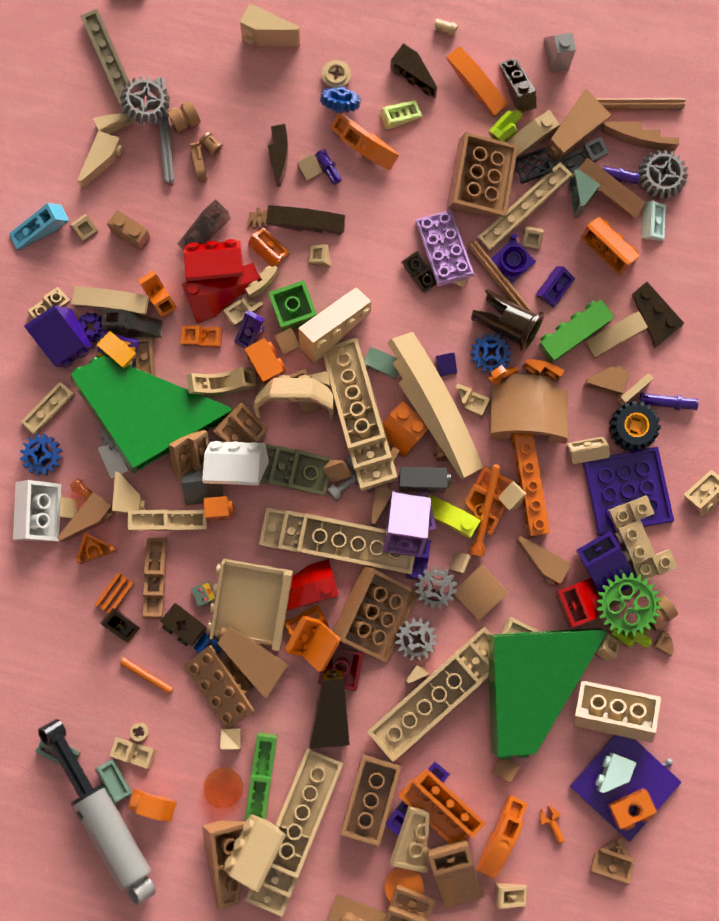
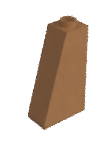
M587 88L578 98L547 146L550 154L559 161L603 127L604 122H608L611 114Z
M230 625L227 628L222 627L216 636L219 638V646L262 696L267 698L287 668L288 663Z

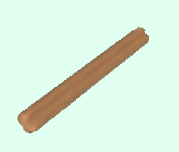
M596 98L606 110L684 109L685 107L684 98Z
M472 241L468 245V249L507 298L531 312V308L477 241Z

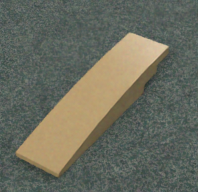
M411 332L391 339L387 344L397 358L393 365L403 378L398 384L460 478L463 479L483 468L482 462L465 423L444 382L415 334Z
M356 337L337 343L323 355L360 489L364 491L399 480L358 339Z
M266 507L259 546L410 575L412 574L415 556L383 552L385 529Z
M485 626L367 731L392 762L400 757L489 677L488 634L491 633Z
M306 749L275 825L286 836L259 892L250 888L245 899L246 902L281 917L283 916L344 763L311 749Z

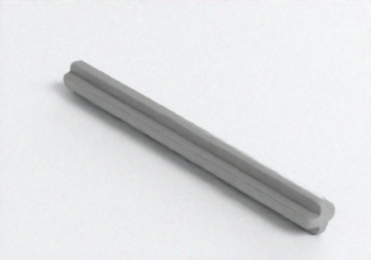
M162 77L156 78L157 85L163 83V89H166L165 79ZM167 114L166 116L163 115L164 119L162 121L159 120L164 182L171 184L174 183L169 117Z

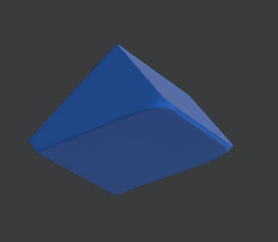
M203 633L194 646L198 653L210 645L217 654L222 648L217 640L214 638L209 639L210 636L206 633Z

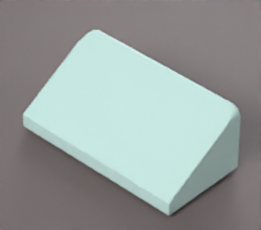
M656 201L646 202L642 209L641 239L664 241L665 204Z

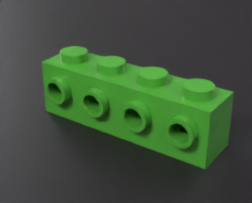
M602 299L598 302L592 301L585 307L586 310L584 312H576L570 317L571 321L567 324L562 322L555 328L556 331L550 334L548 332L540 338L541 342L538 347L551 364L612 322L615 316Z

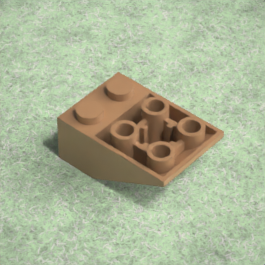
M467 839L428 849L434 877L445 908L483 898Z

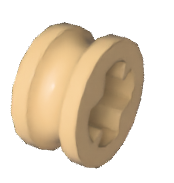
M144 723L134 724L130 729V736L135 741H142L149 734V729ZM142 727L144 735L136 737L135 734L137 733H134V730Z

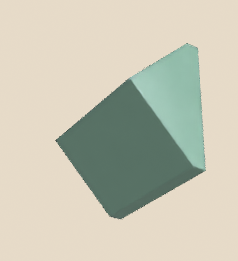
M578 169L574 170L569 181L575 218H579L594 198L600 184Z

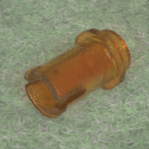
M77 478L70 485L71 491H75L86 502L93 492L83 483L82 479Z

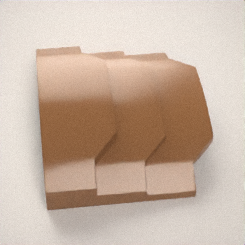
M512 374L502 384L491 386L490 438L509 439L511 433L546 435L547 442L567 443V390L559 388L550 377L533 374Z

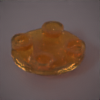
M219 768L207 776L203 790L210 804L216 808H227L239 801L243 792V784L237 772L229 768Z

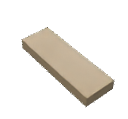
M60 381L20 423L35 436L75 394Z

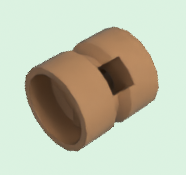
M191 100L182 104L181 109L175 107L168 111L170 121L177 133L186 130L187 125L194 126L201 123Z
M664 595L658 597L661 598V602L656 603V605L662 607L661 610H656L660 617H653L657 622L656 625L649 623L654 631H658L663 627L666 620L671 621L678 615L675 606Z

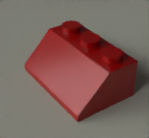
M241 240L209 241L206 244L190 243L184 246L186 281L243 276Z

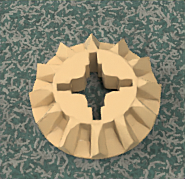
M333 60L323 67L322 80L327 86L338 88L346 84L348 85L351 78V70L345 62ZM338 69L340 76L335 80L334 75L331 74H335Z

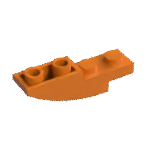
M338 113L330 127L340 136V140L387 170L392 169L400 155L376 135L365 131L344 113Z
M512 795L507 796L496 828L489 835L476 871L492 879L496 878L524 824L522 818L528 803Z

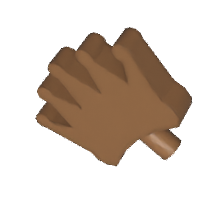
M256 208L257 212L249 213L248 226L252 222L255 229L258 223L259 229H262L263 222L265 227H267V210L260 212V208Z

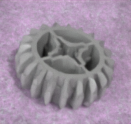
M140 76L139 80L133 78L132 83L127 81L126 87H122V93L119 97L121 100L120 107H123V113H127V119L133 118V124L139 121L140 126H142L143 122H146L149 127L151 122L156 125L158 120L162 121L164 119L163 115L166 116L168 114L167 109L170 108V96L167 95V89H163V83L157 85V79L150 81L148 76L146 80H143V77ZM145 96H147V97H146V101H147V102H145V106H143V100H144Z
M658 149L655 154L651 152L648 157H644L643 163L639 165L640 170L637 173H640L638 182L643 183L641 189L647 188L646 194H649V192L653 193L652 198H655L656 195H658L659 200L664 196L666 199H669L671 195L675 197L678 192L683 190V186L687 184L686 179L689 174L685 172H687L688 167L683 166L685 160L679 161L680 155L673 156L674 151L667 154L665 149L661 154ZM656 163H664V165L662 166H653V164ZM665 169V171H664V174H665V175H664V177H663L662 180H661V177H662L661 173H662L663 170ZM664 183L673 184L671 186H661Z

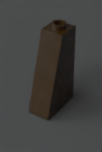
M329 670L322 675L310 733V749L350 745L343 671Z

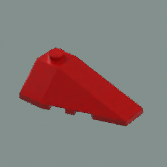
M253 262L243 265V276L187 281L182 283V287L198 324L216 317L221 310L232 304L241 294H244L250 283L254 281L259 282L260 277Z
M329 559L310 564L292 576L287 611L339 597Z

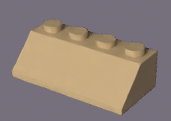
M582 681L573 726L653 743L661 697Z

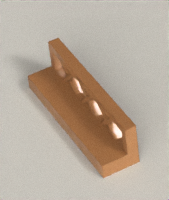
M587 157L578 170L600 184L599 192L633 218H636L646 202Z

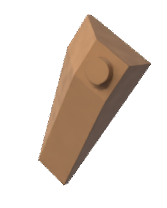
M220 820L202 825L204 845L219 910L238 904L242 883L230 877L224 871L227 858L230 857L234 849L235 841L243 831L245 823L243 821Z

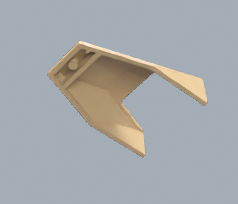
M280 375L278 378H273L258 390L254 402V411L259 420H261L262 405L268 401L316 402L329 409V419L333 420L334 395L332 389L307 375H300L298 378Z

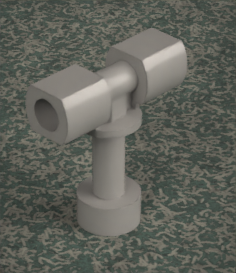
M351 457L345 460V463L353 475L337 487L333 484L327 489L335 501L339 500L342 497L341 493L354 483L359 485ZM374 488L367 489V493L372 491Z

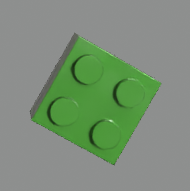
M304 280L268 292L281 332L288 328L295 329L301 327L317 315Z

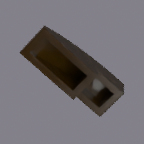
M285 124L271 127L274 144L268 145L277 187L282 184L288 162V138Z

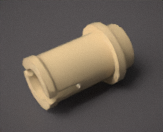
M438 18L434 25L435 31L447 33L450 37L456 35L458 28L455 22L450 23Z

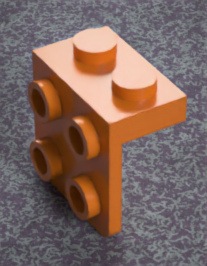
M302 616L284 650L289 654L303 656L317 671L324 672L340 643V638L319 619Z

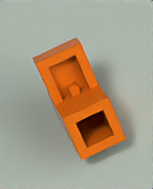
M154 270L138 280L145 294L150 296L149 300L161 318L177 308Z
M134 789L128 809L148 818L171 822L177 802L163 796L152 795L142 790Z

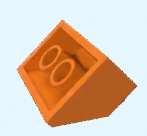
M600 217L589 223L581 236V239L620 276L640 256L634 246H629L624 241V237L620 233L615 232L611 225Z

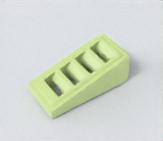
M416 100L384 107L380 112V118L385 130L422 117ZM410 107H411L412 112H413L412 115H411V113H410V111H409V109H408V108H410Z

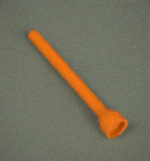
M498 464L492 467L476 541L473 542V545H470L469 553L472 555L484 557L486 549L484 548L485 544H483L500 472Z

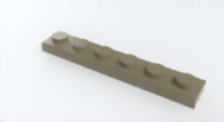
M95 9L80 16L120 105L121 100L119 97L122 93V87H126L129 79L98 10Z

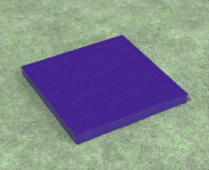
M658 447L614 454L608 458L583 462L598 536L604 535L609 531L612 533L616 532L607 510L643 496L648 497L655 513L641 519L643 527L674 522Z
M614 735L570 784V787L630 842L648 821L642 822L640 820L634 823L635 826L628 830L619 829L607 804L643 788L648 791L657 811L682 782L637 740ZM610 752L636 762L628 783L605 793L596 790L597 786L595 783L599 774L602 775L604 758L606 755L609 756ZM632 805L629 807L628 813L630 816L635 815L637 807Z

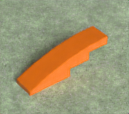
M461 46L445 57L465 87L471 89L478 101L483 102L492 116H495L508 105L496 86Z

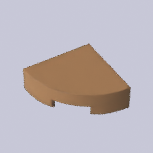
M661 630L653 647L668 656H672L674 647L670 635L665 630Z

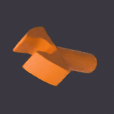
M500 366L491 372L493 376L488 377L492 384L499 385L503 378L517 374L519 369L516 366L508 369Z
M548 806L552 813L550 820L545 817V813L541 809L540 824H548L557 843H563L564 838L556 822L557 817H560L561 814L553 807Z

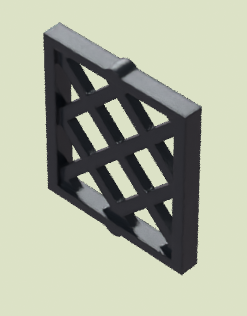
M546 147L516 158V171L521 184L553 172L551 159ZM543 153H546V159L541 158ZM531 158L536 159L533 164L529 162ZM539 160L543 161L541 166L536 165ZM519 162L523 163V166L521 168H519L518 166ZM546 163H549L548 169L544 168ZM526 165L531 166L529 171L524 170ZM534 167L539 169L537 173L532 172ZM522 172L526 173L524 178L521 177Z

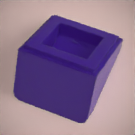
M454 352L435 357L440 377L458 373Z

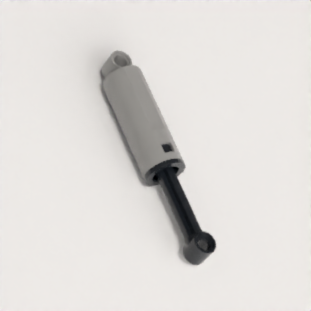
M55 719L38 729L39 737L44 745L52 748L79 798L71 802V805L120 891L127 889L131 901L136 905H140L156 893L153 882L146 877L151 873V868L104 785L101 784L93 789L64 738L66 736L64 725L60 720Z

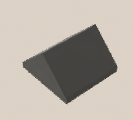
M192 469L182 476L185 505L204 503L203 498L224 496L223 484L203 483V469L199 472Z

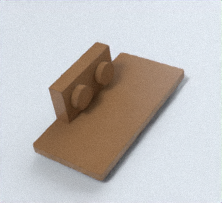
M210 645L184 664V667L225 729H230L254 712V708L244 695L254 687L230 657L222 661Z

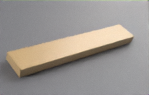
M559 162L553 168L552 173L545 175L507 210L506 217H499L477 239L489 252L492 251L571 179L572 173Z

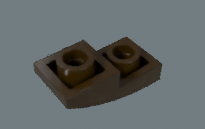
M415 251L401 261L408 274L423 293L437 284L431 268L427 267L418 251Z

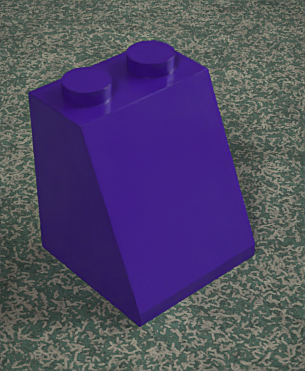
M54 305L25 325L26 330L56 367H70L74 360L86 356L89 353L88 351L93 348L72 309Z

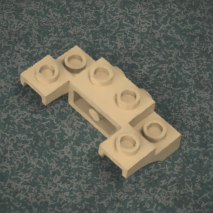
M647 496L607 510L617 532L615 533V538L618 544H622L623 553L630 563L636 578L640 574L641 581H644L646 578L649 579L677 568L670 549L657 554L654 553L642 525L641 519L655 514Z

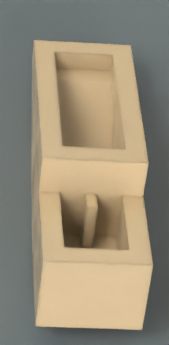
M638 311L598 333L585 343L593 357L596 358L644 332L648 326Z

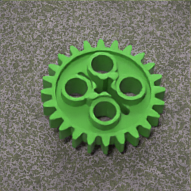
M623 573L622 579L615 575V582L608 579L610 586H602L605 593L599 592L598 594L603 599L597 600V603L602 605L597 608V611L603 612L599 616L600 619H607L604 625L611 624L610 631H613L615 628L618 629L617 635L625 631V637L628 636L629 632H632L633 636L636 637V631L638 630L643 635V628L650 631L649 623L654 625L657 623L653 617H660L656 610L662 609L661 606L656 605V603L661 602V598H655L659 591H652L654 584L648 586V578L641 581V575L639 574L635 579L633 573L630 574L629 578H626L625 573ZM628 586L632 589V594L624 596L621 593V589ZM639 590L640 594L633 601L634 608L629 607L622 619H618V616L626 607L624 602H630L636 591ZM640 598H646L649 605L642 608L638 605L637 601ZM611 603H619L621 609L618 612L611 611L609 608ZM628 614H635L637 622L633 624L628 623L626 616Z

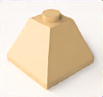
M115 472L112 511L117 515L128 516V510H145L146 501L143 500L140 493L120 472Z

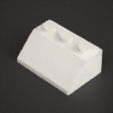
M210 442L204 453L203 483L259 485L269 463L265 443Z
M32 480L15 482L13 540L59 541L57 537L60 533L59 504L61 484Z

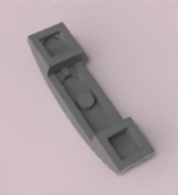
M599 137L584 144V147L567 154L560 161L557 159L551 162L552 169L561 162L573 174L574 170L579 169L587 157L595 163L608 155L609 151L602 137ZM546 163L544 168L548 169L549 163ZM533 168L534 172L537 173L539 169Z

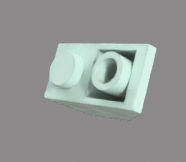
M610 752L609 756L606 755L602 765L604 770L602 775L599 774L595 783L597 786L596 790L605 793L628 783L636 762Z

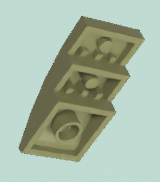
M265 444L269 463L262 476L261 483L325 496L329 478L323 468L330 459L334 460L333 458L298 449L293 450Z

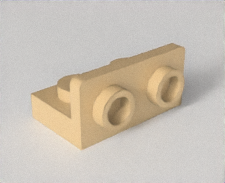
M710 470L684 494V498L698 509L701 516L710 513L719 502V475L713 470Z

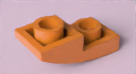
M527 359L523 365L528 374L540 375L544 371L545 375L552 380H559L565 372L560 367L541 360Z

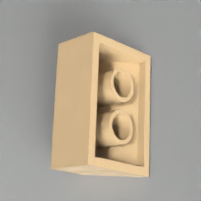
M250 814L249 819L244 823L240 837L235 841L230 857L225 862L224 871L233 879L259 892L286 835L270 821Z

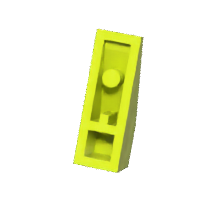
M429 494L434 519L470 539L481 520Z

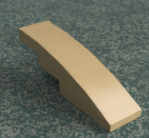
M75 286L71 305L75 307H91L94 310H108L114 313L146 315L150 296L110 289Z

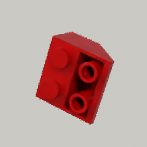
M591 578L555 592L569 628L589 622L603 614V612L597 611V608L602 605L597 603V600L600 599Z

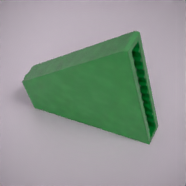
M105 355L100 358H93L89 364L84 367L79 366L71 373V382L133 474L170 453L169 444L198 431L209 430L221 423L232 411L227 405L200 394H189V390L129 365L123 369L116 361Z
M586 628L488 634L492 754L496 755L498 759H510V756L517 755L519 758H527L529 754L537 753L606 635L605 629Z

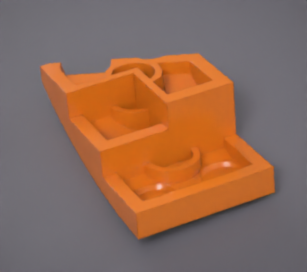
M486 466L483 467L465 501L479 520L481 519L492 469ZM500 473L486 528L489 535H492L506 509L498 498L510 483L513 482V480Z

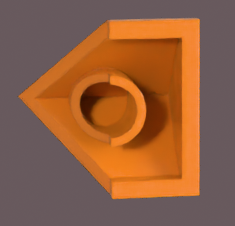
M84 532L76 556V562L82 564L117 552V549Z

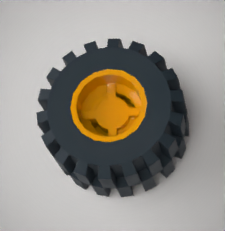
M632 401L629 404H624L613 413L612 419L609 421L611 426L608 429L612 433L611 439H615V444L622 446L621 449H629V451L642 450L652 444L655 438L658 437V430L661 428V425H658L660 418H656L655 414L657 412L655 410L651 411L650 405L645 406L644 402L636 403V401Z

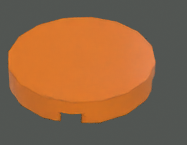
M396 867L389 872L385 879V894L390 902L397 885L421 894L424 892L423 879L418 871Z

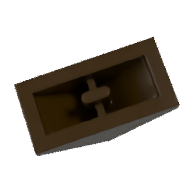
M112 608L100 623L127 643L140 629L139 626L115 608Z

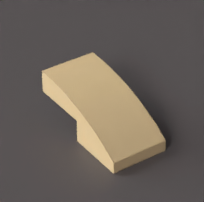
M116 737L109 756L150 769L156 750Z

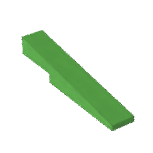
M261 732L257 734L245 821L249 819L250 814L266 820L278 736L276 734Z

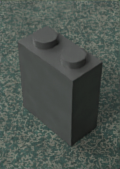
M400 467L399 492L428 491L432 493H445L446 489L451 485V474H447V468Z

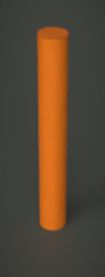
M126 658L121 660L120 665L169 695L174 689L173 687Z

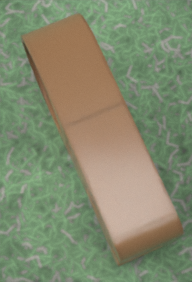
M199 142L191 143L190 147L198 181L206 180L207 175Z

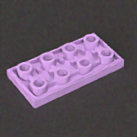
M449 210L417 219L416 226L437 286L474 277L452 211Z

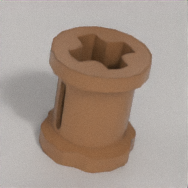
M206 132L199 140V144L204 146L212 157L217 155L223 148V144L221 142L218 143L211 132Z

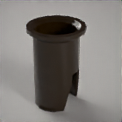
M490 289L485 290L487 293L485 300L502 316L473 310L471 320L519 344L522 352L526 351L542 324L544 313L534 314L490 291Z

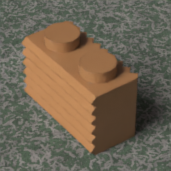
M116 210L107 223L111 232L139 250H142L151 238L147 228H144V226H141V224H138V222H135V220H132V218H129L119 210Z

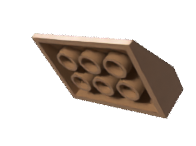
M465 132L458 142L447 209L468 214L506 217L518 145Z
M363 566L332 632L340 638L341 642L387 663L396 645L395 641L399 638L395 636V633H401L398 627H404V621L407 620L419 593H415L414 589L373 568Z

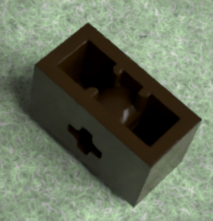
M177 603L173 604L160 621L164 624L162 628L169 634L174 632L178 635L179 638L177 640L186 647L188 644L193 646L207 629L204 624ZM186 621L185 626L187 627V629L179 630L180 626L178 624L180 622L184 623Z

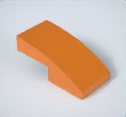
M182 326L181 345L221 347V327Z

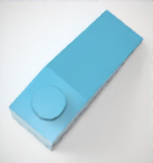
M47 203L10 232L9 235L16 249L20 250L57 231L69 222V219L62 205Z

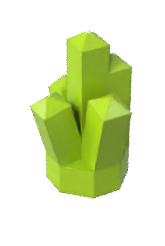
M516 109L514 112L507 111L489 130L488 134L492 139L505 142L518 133L515 124L523 116L522 112Z
M616 628L611 633L612 636L618 638L629 648L634 646L635 642L646 648L652 645V639L648 637L646 630H644L643 635L639 630L636 631V637L633 636L632 632H629L628 636L625 637V631L617 635L618 629Z

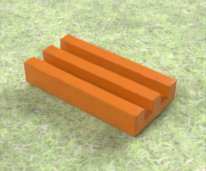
M117 572L95 605L107 613L112 608L117 609L135 583ZM119 578L122 579L118 586L115 588V590L112 592L110 597L107 599L105 604L103 605L102 602L107 597L109 592L112 590L114 585L117 583ZM125 582L128 583L110 609L107 608Z

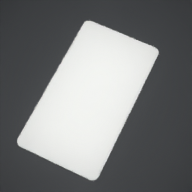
M109 444L103 445L98 450L110 478L115 477V472H120L121 474L127 472L128 468L115 447L110 450L108 449Z

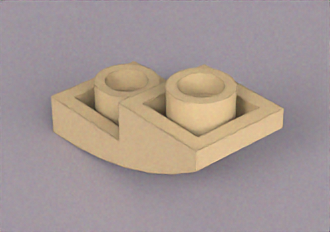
M276 265L262 269L261 273H259L261 281H254L248 285L246 292L250 300L265 291L278 275Z
M57 287L43 296L41 302L30 308L28 314L32 319H35L54 305L65 307L70 300Z

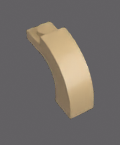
M239 367L219 374L190 373L186 375L189 394H200L205 397L233 394L257 387L254 368Z

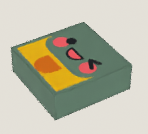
M209 581L191 589L199 607L216 599Z

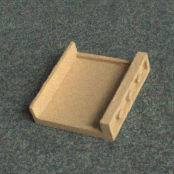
M223 559L221 565L218 564L216 569V576H219L218 583L214 584L213 595H216L215 602H212L210 609L213 619L212 621L209 620L207 632H210L209 639L217 636L222 627L227 628L230 625L256 643L272 646L271 650L279 651L282 644L293 571Z

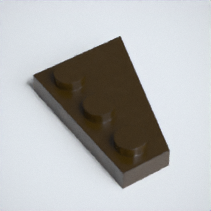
M648 282L633 292L634 302L648 326L647 331L650 333L653 340L652 343L656 348L678 330L684 322Z

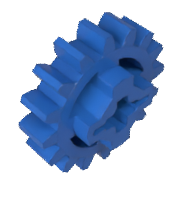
M332 87V89L326 88V91L322 90L320 102L326 108L332 109L337 113H343L344 111L349 112L350 110L355 111L359 109L361 98L359 94H355L354 91H349L345 87Z
M490 333L489 337L483 334L482 340L477 338V344H472L471 348L474 351H471L470 355L474 356L471 362H477L475 368L481 367L482 373L488 370L489 375H491L493 370L500 366L506 368L505 363L510 362L508 357L512 355V352L507 351L510 348V344L505 345L506 338L500 340V334L496 337H493V333ZM479 348H480V351L482 352V357H481V358H479V354H478ZM501 349L503 351V359L501 358L502 356L499 354V351ZM495 350L494 355H490L486 358L488 352H492Z
M35 434L34 440L29 437L30 443H23L26 448L25 450H20L24 454L20 460L26 462L23 467L29 468L28 471L30 473L35 471L37 476H40L41 472L47 476L48 470L54 473L53 467H60V464L57 462L58 460H63V457L59 456L63 450L57 448L60 443L58 441L54 442L55 439L52 436L48 439L46 434H43L42 438ZM48 444L51 445V447L53 448V452H54V453H52V452H50V451L48 450V449H49ZM45 453V456L38 457V454ZM30 457H32L35 460V466L31 463Z

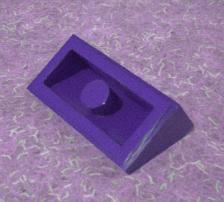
M556 266L537 291L536 296L554 308L575 278L565 267Z

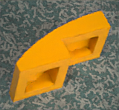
M110 331L97 344L101 350L123 369L137 355Z

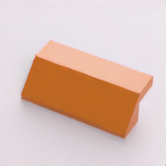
M428 769L410 780L398 794V797L408 806L427 810L429 812V825L448 843L467 839L469 836L474 838L486 824Z

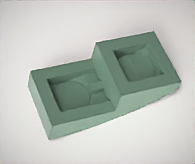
M370 347L364 359L366 367L378 373L381 372L395 380L399 374L393 365V362L397 360L396 357Z

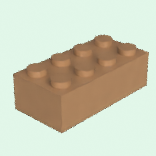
M362 755L340 835L380 846L401 765Z

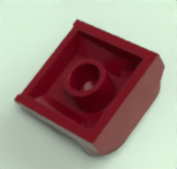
M337 647L324 672H320L318 684H321L323 673L329 670L343 671L344 689L357 692L364 652Z

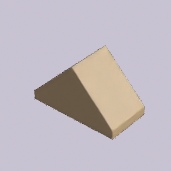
M496 883L495 905L499 909L526 906L527 886Z

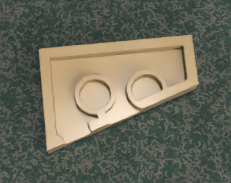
M408 807L389 862L392 866L428 873L426 856H428L429 812L427 810Z

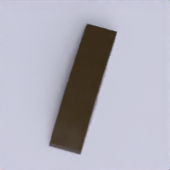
M268 206L266 224L297 231L309 230L318 233L325 231L340 235L344 233L345 215L298 207Z

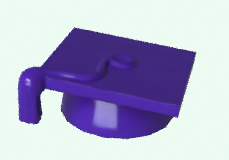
M515 233L511 235V241L491 258L511 283L516 281L536 262L516 241L518 235Z

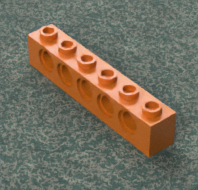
M511 433L519 487L526 493L522 505L528 538L548 535L550 529L534 436L532 434Z

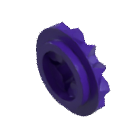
M87 312L85 315L80 316L78 321L89 341H98L101 332H106V323L103 317L95 312ZM86 322L90 324L95 323L94 328L96 332L92 331L91 329L87 331L86 329L88 327Z

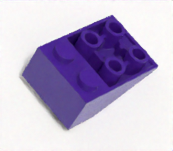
M611 531L575 550L598 592L605 593L602 586H610L608 579L615 582V575L622 579L623 573H625L626 578H629L630 574L633 573ZM628 586L623 587V588L621 589V592L624 591V590H626V589H628L629 587H628Z

